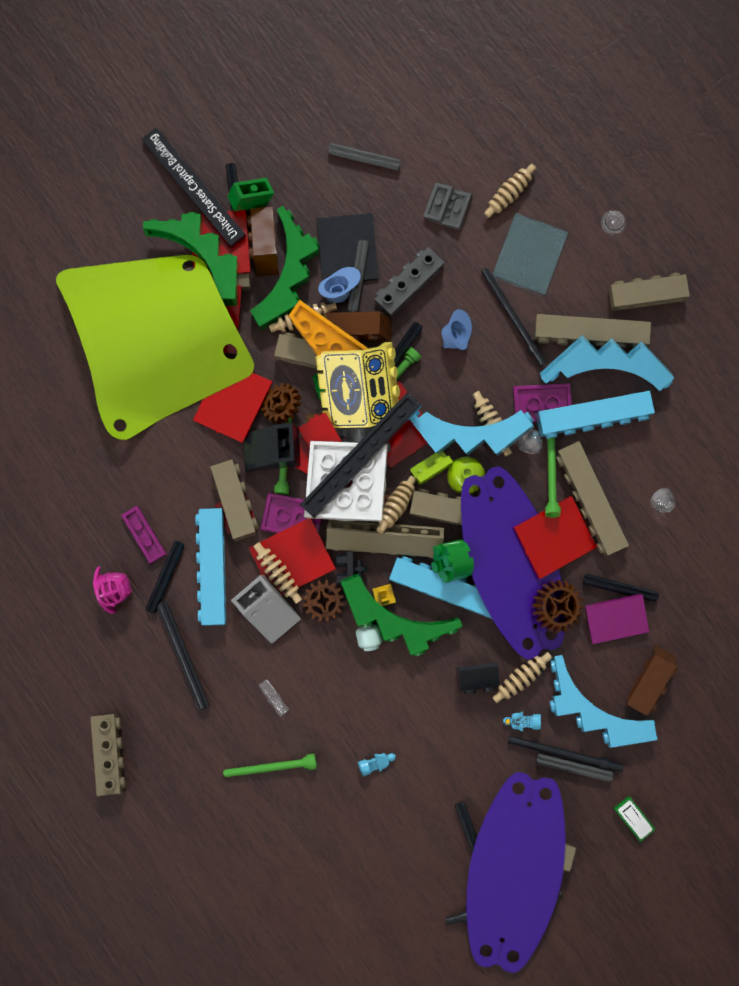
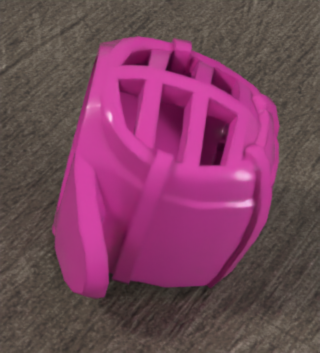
M98 566L94 573V592L100 606L108 613L114 614L117 612L114 607L131 594L132 587L127 574L108 572L100 575L101 566Z

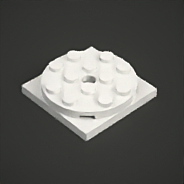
M310 441L306 497L358 443ZM387 444L352 479V485L348 488L344 487L315 519L382 522L386 490ZM305 510V512H304V517H305V518H312V519H314V518Z

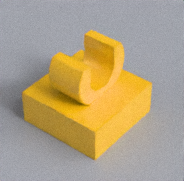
M391 584L372 589L375 600L381 606L396 603Z

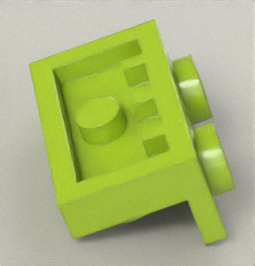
M442 451L439 455L434 453L411 468L410 471L421 486L447 469L453 461L449 455L446 456Z

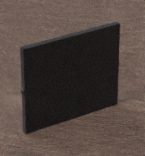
M372 213L317 218L322 281L342 268H354L359 240L368 241L363 281L379 279Z

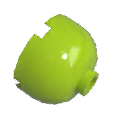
M469 456L459 457L449 466L447 481L455 492L461 494L464 480L473 475L484 477L485 470L477 459ZM472 485L469 489V493H475L480 489V487L477 485Z

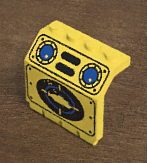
M385 342L379 347L365 350L324 351L321 355L315 356L317 370H323V372L318 373L319 388L326 390L320 392L322 408H328L323 410V413H327L334 428L373 427L399 401L400 388L396 380L398 370L394 363L396 353L392 342Z

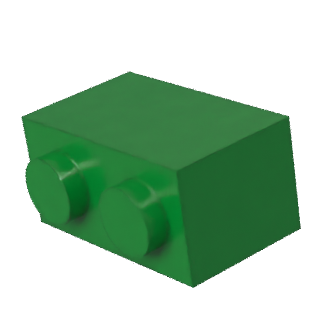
M261 178L233 183L227 197L234 212L268 206L274 191L268 179Z

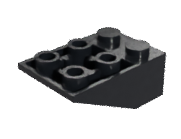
M293 423L249 432L244 441L245 472L301 466L298 427Z

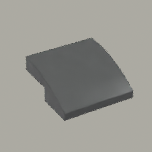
M435 182L423 217L440 225L461 231L473 196L471 193L454 190L452 186Z

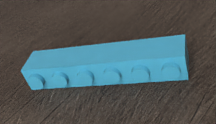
M650 391L539 411L535 416L540 437L546 436V439L557 437V434L572 435L576 433V430L583 429V432L594 430V427L609 428L613 426V423L620 422V425L631 423V420L638 419L639 422L650 419L649 417L655 411Z
M222 508L199 509V514H196L195 517L196 526L199 525V533H196V544L200 545V552L196 553L197 564H200V571L197 572V583H200L201 591H197V600L201 602V610H198V622H201L202 626L227 625L224 510Z
M402 556L401 559L397 557L389 581L492 619L475 583L474 586L467 584L466 579L444 583L438 573L430 570L431 566L424 563L416 565L412 563V559Z

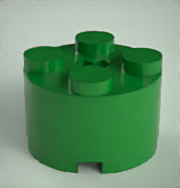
M454 540L433 547L434 562L431 563V567L434 573H438L444 583L464 579L472 575L474 561L473 557L469 558L468 552L471 550L467 543L463 540Z

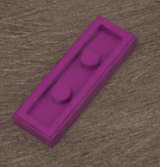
M138 505L121 515L149 564H153L167 555Z

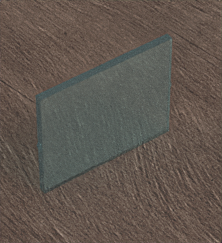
M515 213L492 276L545 295L568 232Z

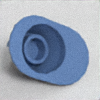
M353 267L342 268L324 279L319 284L318 291L323 297L327 298L330 304L344 302L349 297L350 290L358 285L361 274Z
M460 309L454 311L450 322L443 327L441 335L444 348H458L460 350L467 348L472 332V323L465 311Z

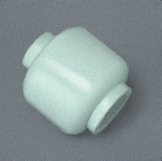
M371 624L367 627L361 626L356 630L358 646L364 648V651L376 650L383 642L380 629L376 624Z

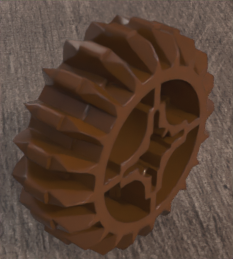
M556 580L555 583L554 581H549L548 585H541L542 590H536L539 596L533 597L536 600V604L531 605L536 608L532 614L538 615L535 621L541 622L540 626L542 628L547 627V631H554L555 633H559L560 630L566 632L567 627L569 629L574 628L573 623L579 622L576 617L582 616L579 609L584 608L582 605H579V602L583 599L577 598L580 592L574 591L575 586L569 585L567 581L561 582V580ZM557 590L562 592V594L558 595L556 598L550 596L553 592ZM556 603H559V605H557L559 606V610L556 609ZM558 615L565 616V618L559 622L553 621V619L555 617H558Z

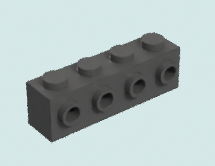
M429 247L426 250L421 249L416 254V259L412 263L408 262L402 268L403 272L399 276H393L388 282L389 285L385 289L381 288L375 294V304L390 319L444 268V262Z

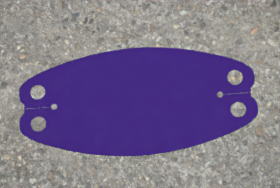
M497 466L488 470L484 477L473 475L464 480L461 491L463 538L471 550L468 554L469 558L473 557L474 561L472 577L488 613L514 650L529 660L538 656L543 649L554 650L559 648L563 642L564 632L561 630L557 633V637L554 640L547 639V627L542 628L540 626L541 622L535 621L538 615L532 614L536 608L531 606L536 604V600L533 597L539 596L536 590H542L541 585H548L549 581H554L555 583L556 580H561L559 569L547 576L538 579L513 528L538 513L514 478L506 470ZM496 476H501L504 479L505 483L502 488H496L493 485V479ZM472 485L480 487L481 493L478 497L470 495L469 489ZM489 497H493L494 500L490 502ZM557 590L553 592L550 596L556 598L558 595H561L562 592ZM556 603V609L559 610V606H557L559 603ZM558 615V617H555L553 621L559 622L562 619H564L565 616ZM534 624H537V629L533 628ZM527 637L531 638L534 643L530 650H526L522 646V641Z
M514 773L499 790L479 831L470 862L466 906L471 952L476 963L480 966L490 967L498 963L507 972L515 973L519 971L532 956L550 921L562 882L565 859L563 804L559 788L553 779L541 778L533 780L528 774ZM516 782H521L525 786V791L520 795L515 794L512 790V786ZM542 788H549L551 790L552 796L549 800L540 798L539 792ZM528 802L532 803L531 807L527 806ZM500 938H504V939H505V941L502 943V945H501V942H500ZM487 944L492 947V954L489 957H484L480 954L482 945ZM511 950L519 953V960L515 963H511L507 959V953Z

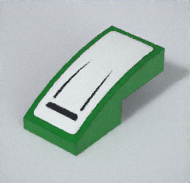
M629 796L614 807V810L640 842L655 831V828Z

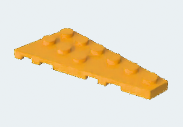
M301 300L297 302L288 316L317 356L321 355L324 351L369 349Z

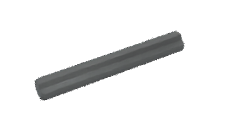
M333 143L328 148V153L331 155L393 170H399L401 164L400 159Z
M365 240L358 241L354 268L360 272L361 279L358 285L350 291L348 312H358L368 251V241Z
M538 754L536 759L538 765L611 782L613 779V772L542 754Z

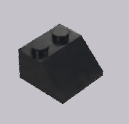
M498 662L457 668L459 690L464 691V694L476 693V689L481 688L484 689V692L495 691V687L500 686Z

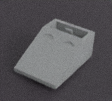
M265 574L257 577L231 600L243 616L271 644L301 620L299 615Z

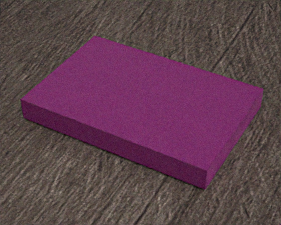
M570 383L513 386L514 413L516 414L520 410L524 414L528 412L534 420L532 424H537L535 415L539 411L572 405Z
M268 492L260 530L279 533L308 519L304 517L305 510L299 505L304 499ZM312 519L319 533L321 519Z
M642 594L585 605L592 644L649 632Z

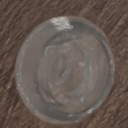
M608 211L601 219V227L609 235H619L626 228V218L619 211Z
M530 430L520 438L518 442L519 450L528 454H537L543 447V440L537 430Z
M661 488L655 492L650 500L651 508L662 513L672 511L675 507V498L669 488Z

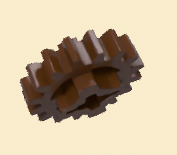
M281 383L280 387L275 384L274 390H269V394L263 402L265 407L261 411L265 413L264 416L272 423L277 422L278 424H281L282 420L288 423L289 417L294 419L293 413H298L299 410L296 408L301 406V403L298 401L301 399V396L298 394L299 391L290 384L285 385Z
M319 580L318 586L310 584L311 591L305 590L308 596H303V599L307 600L303 607L309 608L306 614L312 613L311 618L313 620L317 616L319 617V622L323 618L329 622L330 616L336 619L335 613L342 612L339 606H344V603L340 602L344 595H338L341 589L335 590V583L329 586L328 580L324 584H321ZM324 588L331 590L335 595L326 594ZM317 590V597L311 600L312 594ZM321 592L325 599H329V601L326 602V610L324 609L322 604H318V601H320L322 597ZM336 602L335 608L329 612L330 605ZM312 607H319L322 609L323 614L315 612Z

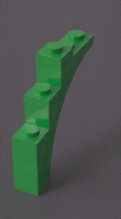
M284 206L277 209V214L284 227L287 240L285 266L272 292L260 304L250 310L260 330L277 322V318H284L285 314L288 313L289 315L300 300L297 293L292 291L309 282L308 275L310 271L303 263L319 254L318 248L320 245L315 237L311 238L309 233L303 236L304 233L300 226H295L292 221L294 217L291 211H286Z
M194 212L181 214V221L175 219L168 221L156 219L143 221V230L147 237H159L174 241L187 247L202 259L214 279L224 305L238 306V258L232 254L220 256L221 242L219 235L213 233L202 235L203 221L201 214Z
M359 574L340 580L357 626L367 627L373 624L372 621L376 620L383 640H388V642L399 639V635L402 634L410 655L419 656L424 654L425 650L429 649L428 640L430 642L436 641L441 638L440 635L448 633V635L454 634L459 631L458 628L463 627L460 619L457 617L444 621L421 622L397 616L374 600L367 591Z

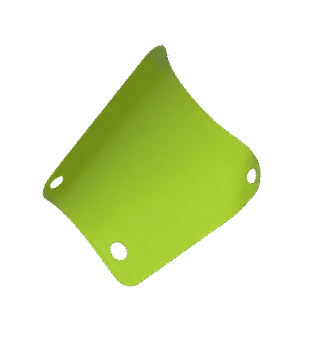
M179 255L72 268L60 272L56 277V284L68 305L87 357L101 419L106 430L117 439L127 440L159 420L249 377L254 370L252 357L223 303L213 278L204 261L198 257ZM188 260L193 261L195 268L191 271H185L182 267L184 262ZM231 344L237 349L236 358L228 359L224 355L223 348L225 345ZM118 419L126 422V429L122 432L117 431L113 425Z

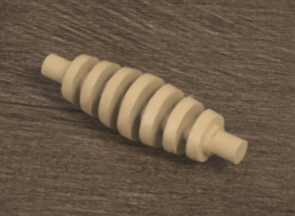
M530 164L526 169L521 168L518 173L512 176L513 178L510 177L507 182L501 185L502 188L497 190L493 200H490L488 203L489 208L484 212L486 217L490 218L494 213L499 214L502 209L508 207V204H511L519 197V194L523 192V188H526L528 185L527 182L532 180L531 174L536 170L533 164Z
M323 302L320 303V308H318L317 304H313L314 310L320 315L324 314L325 318L326 313L337 310L335 303L325 305ZM288 313L284 315L285 320L282 321V318L279 317L277 318V323L269 325L271 332L282 330L283 333L286 332V327L290 331L293 330L292 325L294 324L288 318Z
M480 391L472 394L476 400L475 409L480 408L477 415H484V417L479 419L480 423L487 421V424L484 425L486 426L502 421L501 417L493 418L498 413L497 411L490 412L494 407L492 404L486 405L490 402L488 398L484 399ZM507 448L503 453L506 457L512 452L510 448Z
M410 476L407 481H402L388 497L383 509V520L379 522L380 525L377 528L379 533L383 534L386 528H391L407 509L415 490L413 486L416 481L415 477Z
M260 542L253 547L258 552L256 558L258 561L264 560L260 565L262 567L268 566L264 572L266 574L271 571L273 572L268 577L271 581L276 577L278 580L273 584L275 586L280 583L282 584L279 590L281 592L287 591L284 594L286 598L288 596L291 597L296 604L301 601L302 598L297 593L299 587L297 585L295 587L292 586L295 580L291 579L288 581L287 579L291 576V573L287 572L285 575L282 573L287 569L286 565L279 569L278 566L282 561L279 559L274 562L273 560L277 556L275 554L270 556L271 550L269 548L264 549Z
M548 652L542 657L535 656V663L531 660L527 661L529 668L525 664L520 666L523 672L516 668L514 672L517 677L511 673L509 675L511 682L505 679L503 681L505 687L502 685L498 687L499 691L492 697L496 703L503 698L508 700L511 698L510 692L515 696L518 694L515 690L516 687L520 691L524 690L521 683L529 687L531 684L527 678L534 682L536 678L533 674L535 673L537 676H540L541 671L539 669L545 670L547 668L546 663L552 659V656Z

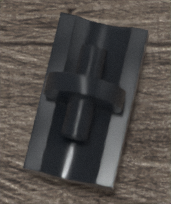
M353 552L336 556L337 567L347 566V574H337L338 585H341L340 580L353 576L354 572L359 574L362 579V572L368 571L367 567H362V560H356V567H354Z

